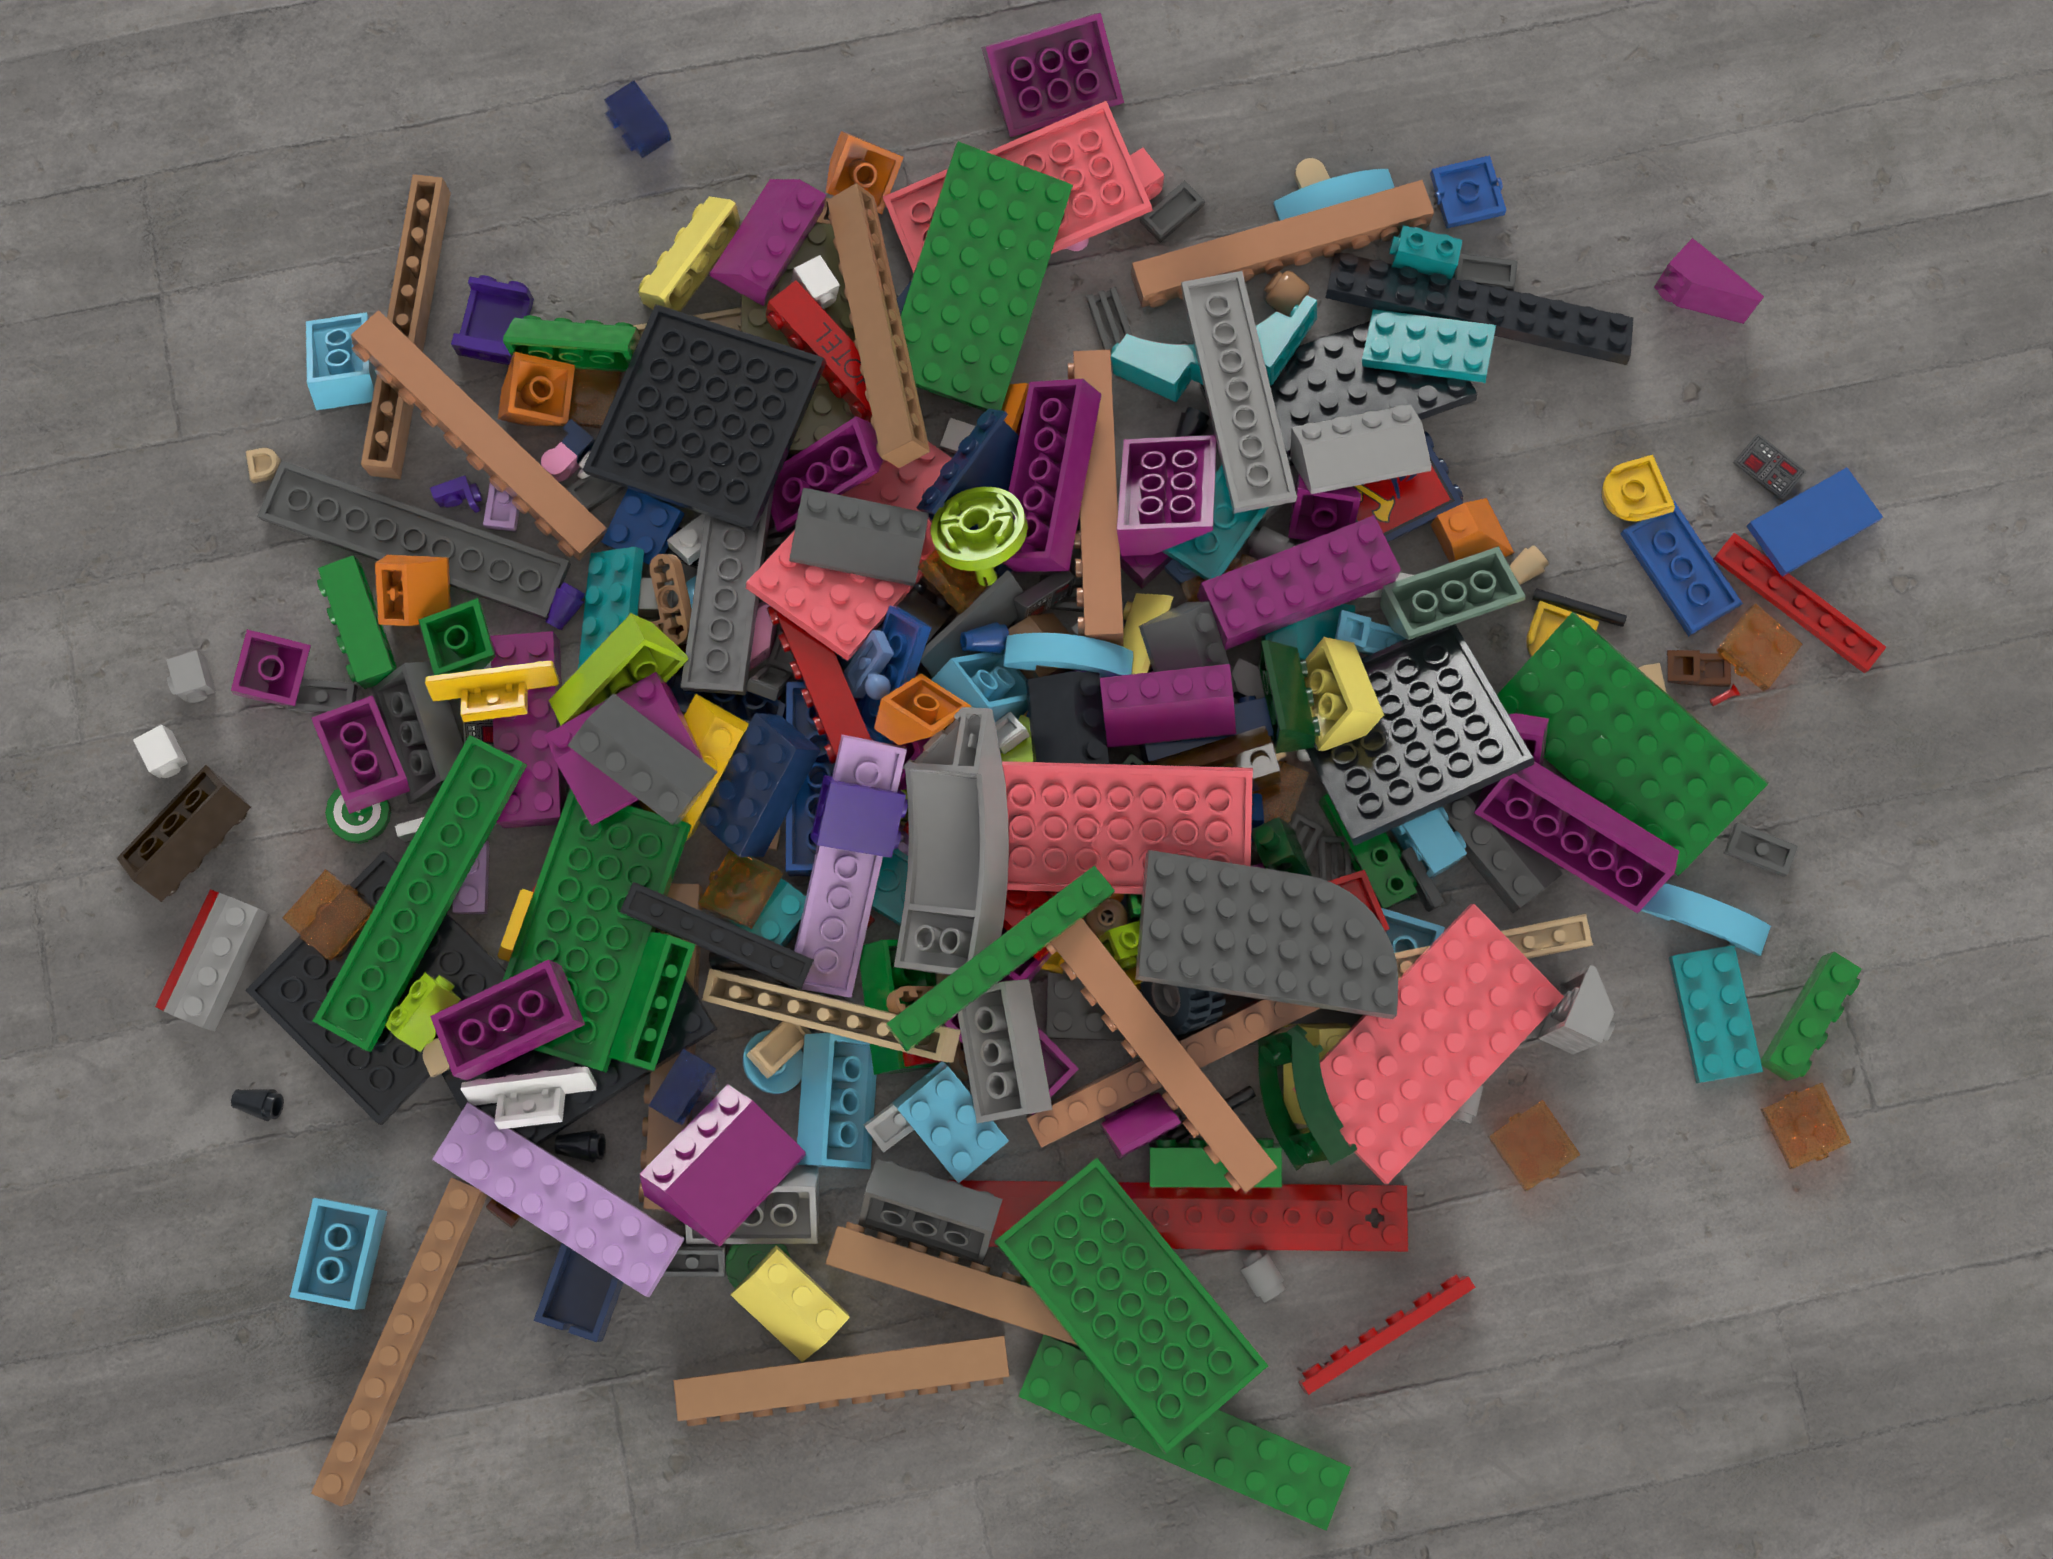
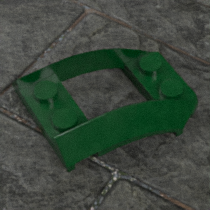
M1298 1024L1278 1029L1257 1040L1259 1045V1083L1265 1113L1276 1139L1296 1171L1305 1164L1328 1160L1330 1165H1333L1358 1149L1355 1144L1348 1145L1341 1134L1340 1129L1344 1126L1337 1116L1326 1092L1319 1060V1053L1323 1051V1048L1320 1044L1313 1046L1305 1037L1307 1032ZM1292 1063L1295 1091L1307 1128L1297 1129L1288 1113L1279 1086L1277 1066Z

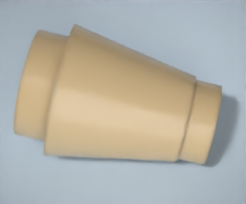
M1533 545L1529 549L1524 548L1510 564V568L1519 585L1545 572L1544 568L1549 563L1542 552Z

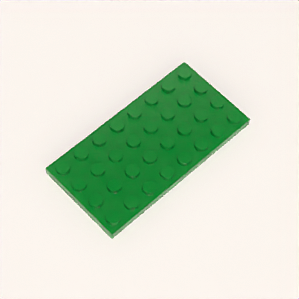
M957 141L900 314L916 387L985 412L989 408L995 410L1002 409L1073 184Z
M1574 612L1565 619L1497 694L1507 714L1518 713L1549 718L1544 758L1580 790L1679 850L1675 869L1677 876L1716 839L1769 783Z
M570 789L503 981L548 959L561 965L585 1025L533 1050L607 1073L611 1061L609 1054L649 933L656 930V928L620 913V910L633 882L665 896L668 895L691 828L689 823L681 821L679 824L672 825L659 814L628 805L592 826Z
M1098 1158L1094 1159L995 1240V1244L1165 1454L1268 1367V1364Z

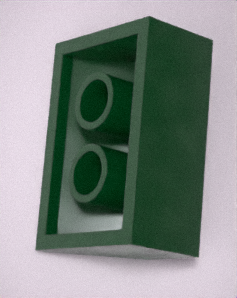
M1270 640L1261 641L1258 669L1274 732L1273 743L1275 752L1277 754L1314 748L1316 736H1320L1318 718L1312 717L1310 707L1314 706V699L1311 687L1306 688L1304 678L1308 677L1305 658L1300 659L1298 648Z

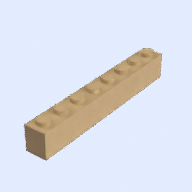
M709 970L702 1001L906 1052L886 1027V1023L898 1014L726 971ZM940 1026L906 1053L953 1063L961 1030Z

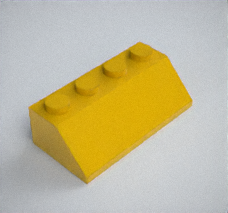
M695 694L684 718L704 761L718 772L682 819V821L691 825L687 840L696 832L700 824L699 819L749 725L748 722L698 694ZM642 801L638 802L643 810L656 813Z

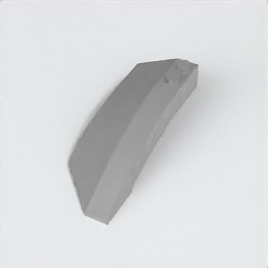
M962 707L954 715V722L945 730L936 733L923 746L924 751L914 761L909 760L903 766L906 773L908 797V872L894 967L951 975L1002 935L1008 884V809L1006 782L993 710L989 708Z

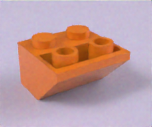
M386 555L375 563L378 625H420L419 619L451 608L449 557Z

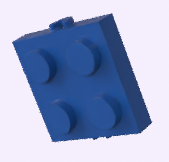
M1490 155L1431 170L1430 176L1435 190L1434 196L1437 197V205L1440 206L1446 229L1505 215L1507 210L1501 194L1503 188L1502 180L1500 177H1496Z
M627 489L601 542L613 549L641 548L644 550L643 563L650 566L651 560L656 555L665 554L669 547L667 540L675 534L685 513L646 494Z

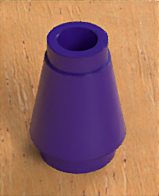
M563 582L560 588H556L545 622L562 630L585 603L582 601L585 593Z

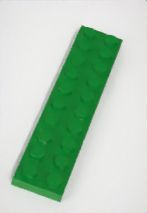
M471 735L468 736L313 1022L365 1051L371 1052L385 1028V1024L389 1020L391 1012L397 1006L527 764Z
M1047 1335L1042 1337L1018 1395L1022 1399L1326 1531L1351 1469L1346 1464L1219 1409L1165 1454L1082 1350Z

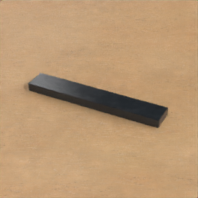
M635 882L632 883L620 910V913L693 943L698 947L798 990L802 989L814 959Z

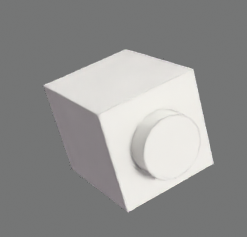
M821 255L794 268L791 283L797 280L822 309L831 306L836 301L840 284Z
M163 725L133 739L148 771L158 778L172 777L180 772L182 766L188 764L173 732Z

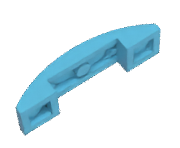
M1388 169L1365 170L1333 177L1301 188L1274 201L1273 205L1280 221L1395 187Z
M1344 610L1340 611L1335 639L1353 642L1358 652L1371 655L1406 639L1394 632L1390 626L1372 622L1370 617Z
M1024 633L1008 635L1006 638L1004 667L1035 671L1036 665L1097 672L1100 673V678L1132 674L1133 651L1114 643L1085 636L1060 633Z
M1666 883L1641 910L1667 921L1672 919L1730 942L1729 945H1735V947L1757 956L1762 954L1771 927L1764 921L1730 905Z

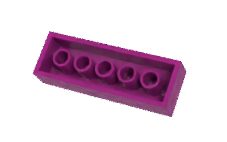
M1084 379L1035 381L1029 383L1009 492L1020 501L1023 507L1028 530L1025 541L1020 549L1011 558L1003 562V564L1015 572L1069 571L1102 395Z
M1375 515L1204 581L1200 585L1197 597L1200 602H1210L1224 649L1228 650L1382 589L1384 585L1396 581L1401 569Z
M553 631L490 636L496 655L491 661V668L538 661H553L559 678V685L528 689L527 714L493 719L494 748L527 764L497 823L504 829L558 825L566 802V780L553 757L545 735L561 726L549 702V699L562 687L560 640Z
M1535 761L1534 765L1484 787L1480 793L1474 811L1475 814L1637 914L1675 873L1679 850Z

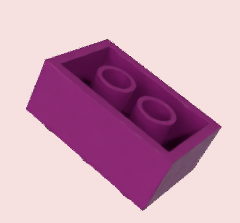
M373 695L311 717L349 814L410 791L406 775Z

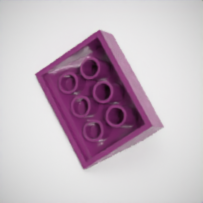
M1101 13L1090 14L981 47L989 78L1009 137L1046 127L1104 101H1107L1109 107L1124 103Z
M1215 435L1124 439L1117 519V535L1121 556L1153 555L1213 531L1217 440Z
M657 672L616 694L704 761L671 688ZM604 702L545 735L557 765L592 826L638 800V798L568 746L584 722Z
M727 1084L639 1175L646 1198L720 1247L806 1156V1152L753 1100Z

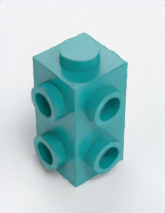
M1403 225L1399 237L1393 236L1389 254L1394 255L1392 267L1401 269L1402 267L1409 266L1415 268L1419 273L1428 275L1441 273L1451 280L1458 266L1463 240L1453 238L1450 235H1440L1424 231L1418 227Z

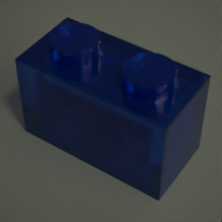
M635 80L604 99L608 109L605 113L606 118L614 129L619 127L624 135L621 137L631 152L636 150L641 158H644L672 139L667 124Z
M683 1049L648 1106L674 1122L683 1125L716 1068Z

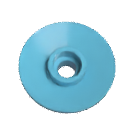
M772 1030L763 1031L755 1035L744 1049V1071L750 1082L766 1093L781 1094L788 1092L802 1079L803 1052L800 1049L767 1079L746 1056Z

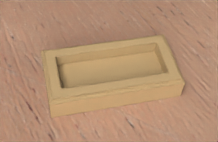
M782 1021L753 1047L746 1056L768 1079L804 1046L805 1034L812 1033L807 1027Z

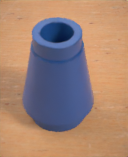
M994 622L962 632L960 635L961 647L963 651L1001 653L1002 650H1005L1009 631L1005 624Z

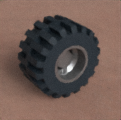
M1148 981L1141 982L1143 997L1173 1035L1184 1034L1214 1024L1218 1020L1217 1017L1222 1015L1223 1009L1221 1006L1225 1005L1223 993Z

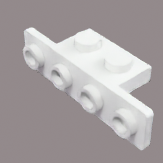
M571 1067L569 1069L539 1071L523 1075L512 1074L492 1079L480 1078L474 1081L462 1082L461 1091L472 1105L497 1103L494 1123L500 1130L562 1122L565 1094L596 1090L597 1083L588 1067Z

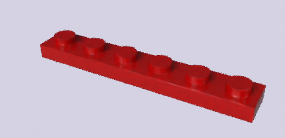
M1736 533L1730 536L1713 558L1714 561L1864 674L1869 671L1886 649L1885 645L1788 573L1782 577L1768 557Z
M1455 1274L1440 1284L1443 1289L1433 1296L1430 1292L1421 1295L1413 1301L1415 1307L1405 1314L1402 1309L1398 1310L1385 1319L1387 1325L1376 1331L1372 1327L1359 1335L1357 1338L1360 1342L1349 1349L1347 1345H1344L1331 1353L1330 1357L1332 1360L1321 1367L1319 1363H1316L1303 1371L1304 1378L1298 1383L1305 1394L1310 1395L1476 1288L1469 1276L1459 1278Z

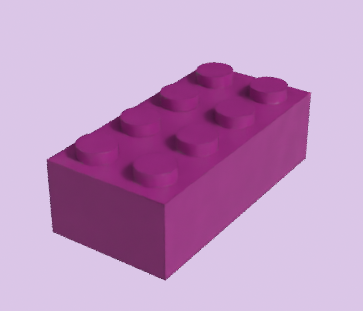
M549 959L430 1016L452 1075L466 1081L585 1025L562 966Z

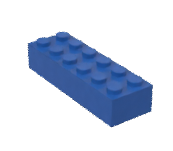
M786 682V721L821 751L786 814V872L789 876H811L817 845L810 838L824 775L832 777L835 763H830L824 746L829 745L825 734L819 736L812 718L817 717L813 706L807 708L801 690L806 689L803 682Z

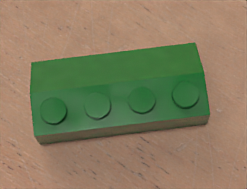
M527 315L524 318H513L504 334L503 342L511 356H513L514 352L573 364L578 369L626 372L641 336L637 327L625 322H618L615 325H603V323L596 320H586L585 323H577L566 318H555L554 321L542 320L537 316Z
M880 940L863 945L859 964L865 1006L889 1012L887 997L891 992L904 986H936L935 973L894 967L898 940ZM901 998L899 999L900 1004H905L906 1007L914 1003V1000L903 1002ZM870 1044L874 1075L933 1069L939 1064L933 1063L905 1067L902 1051Z

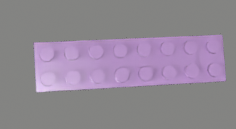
M841 735L832 778L836 781L897 792L907 749L904 746ZM817 845L794 950L797 953L814 959L802 990L852 997L883 856Z
M467 1102L432 1160L646 1297H650L685 1238L513 1129L499 1130L494 1123V1117Z

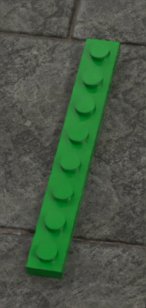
M1094 865L886 1023V1027L904 1050L908 1052L1112 896L1115 890Z

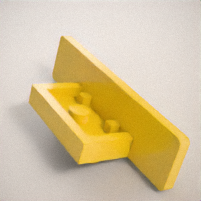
M538 661L427 676L425 684L433 701L461 698L460 715L463 722L525 715L527 714L528 689L559 685V678L553 661Z

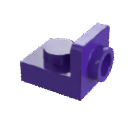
M465 475L430 487L433 499L440 508L444 506L446 508L458 506L463 502V499L467 498L469 506L475 513L481 511L478 502L483 499L477 483L471 484Z

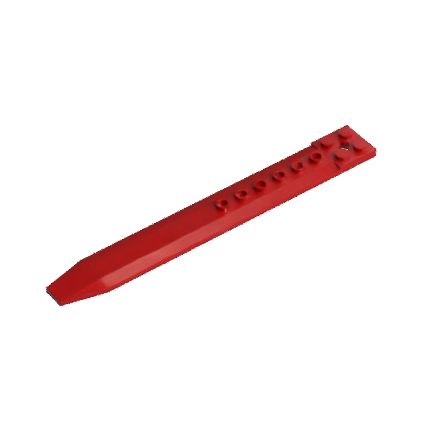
M962 1180L960 1182L963 1187L979 1192L986 1191L995 1197L1003 1199L988 1247H998L995 1244V1240L1066 1183L1063 1181ZM1118 1182L1172 1249L1408 1252L1407 1185L1282 1184V1187H1253L1245 1193L1242 1188L1235 1191L1233 1187H1150L1149 1182ZM1372 1208L1377 1209V1213L1383 1216V1221L1378 1222L1377 1228H1373L1371 1222L1365 1220V1216L1371 1214Z

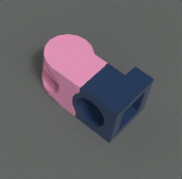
M572 419L563 427L567 436L555 448L546 451L541 458L542 467L558 482L568 479L580 467V461L591 451L595 442L594 438Z

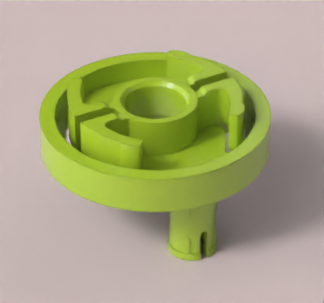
M976 487L954 495L944 503L942 508H939L931 524V537L939 557L945 563L960 570L975 571L977 582L985 586L983 577H986L988 586H990L997 580V574L993 567L1007 561L1020 549L1027 535L1028 524L1020 501L1012 493L997 487ZM975 524L978 525V530H970Z

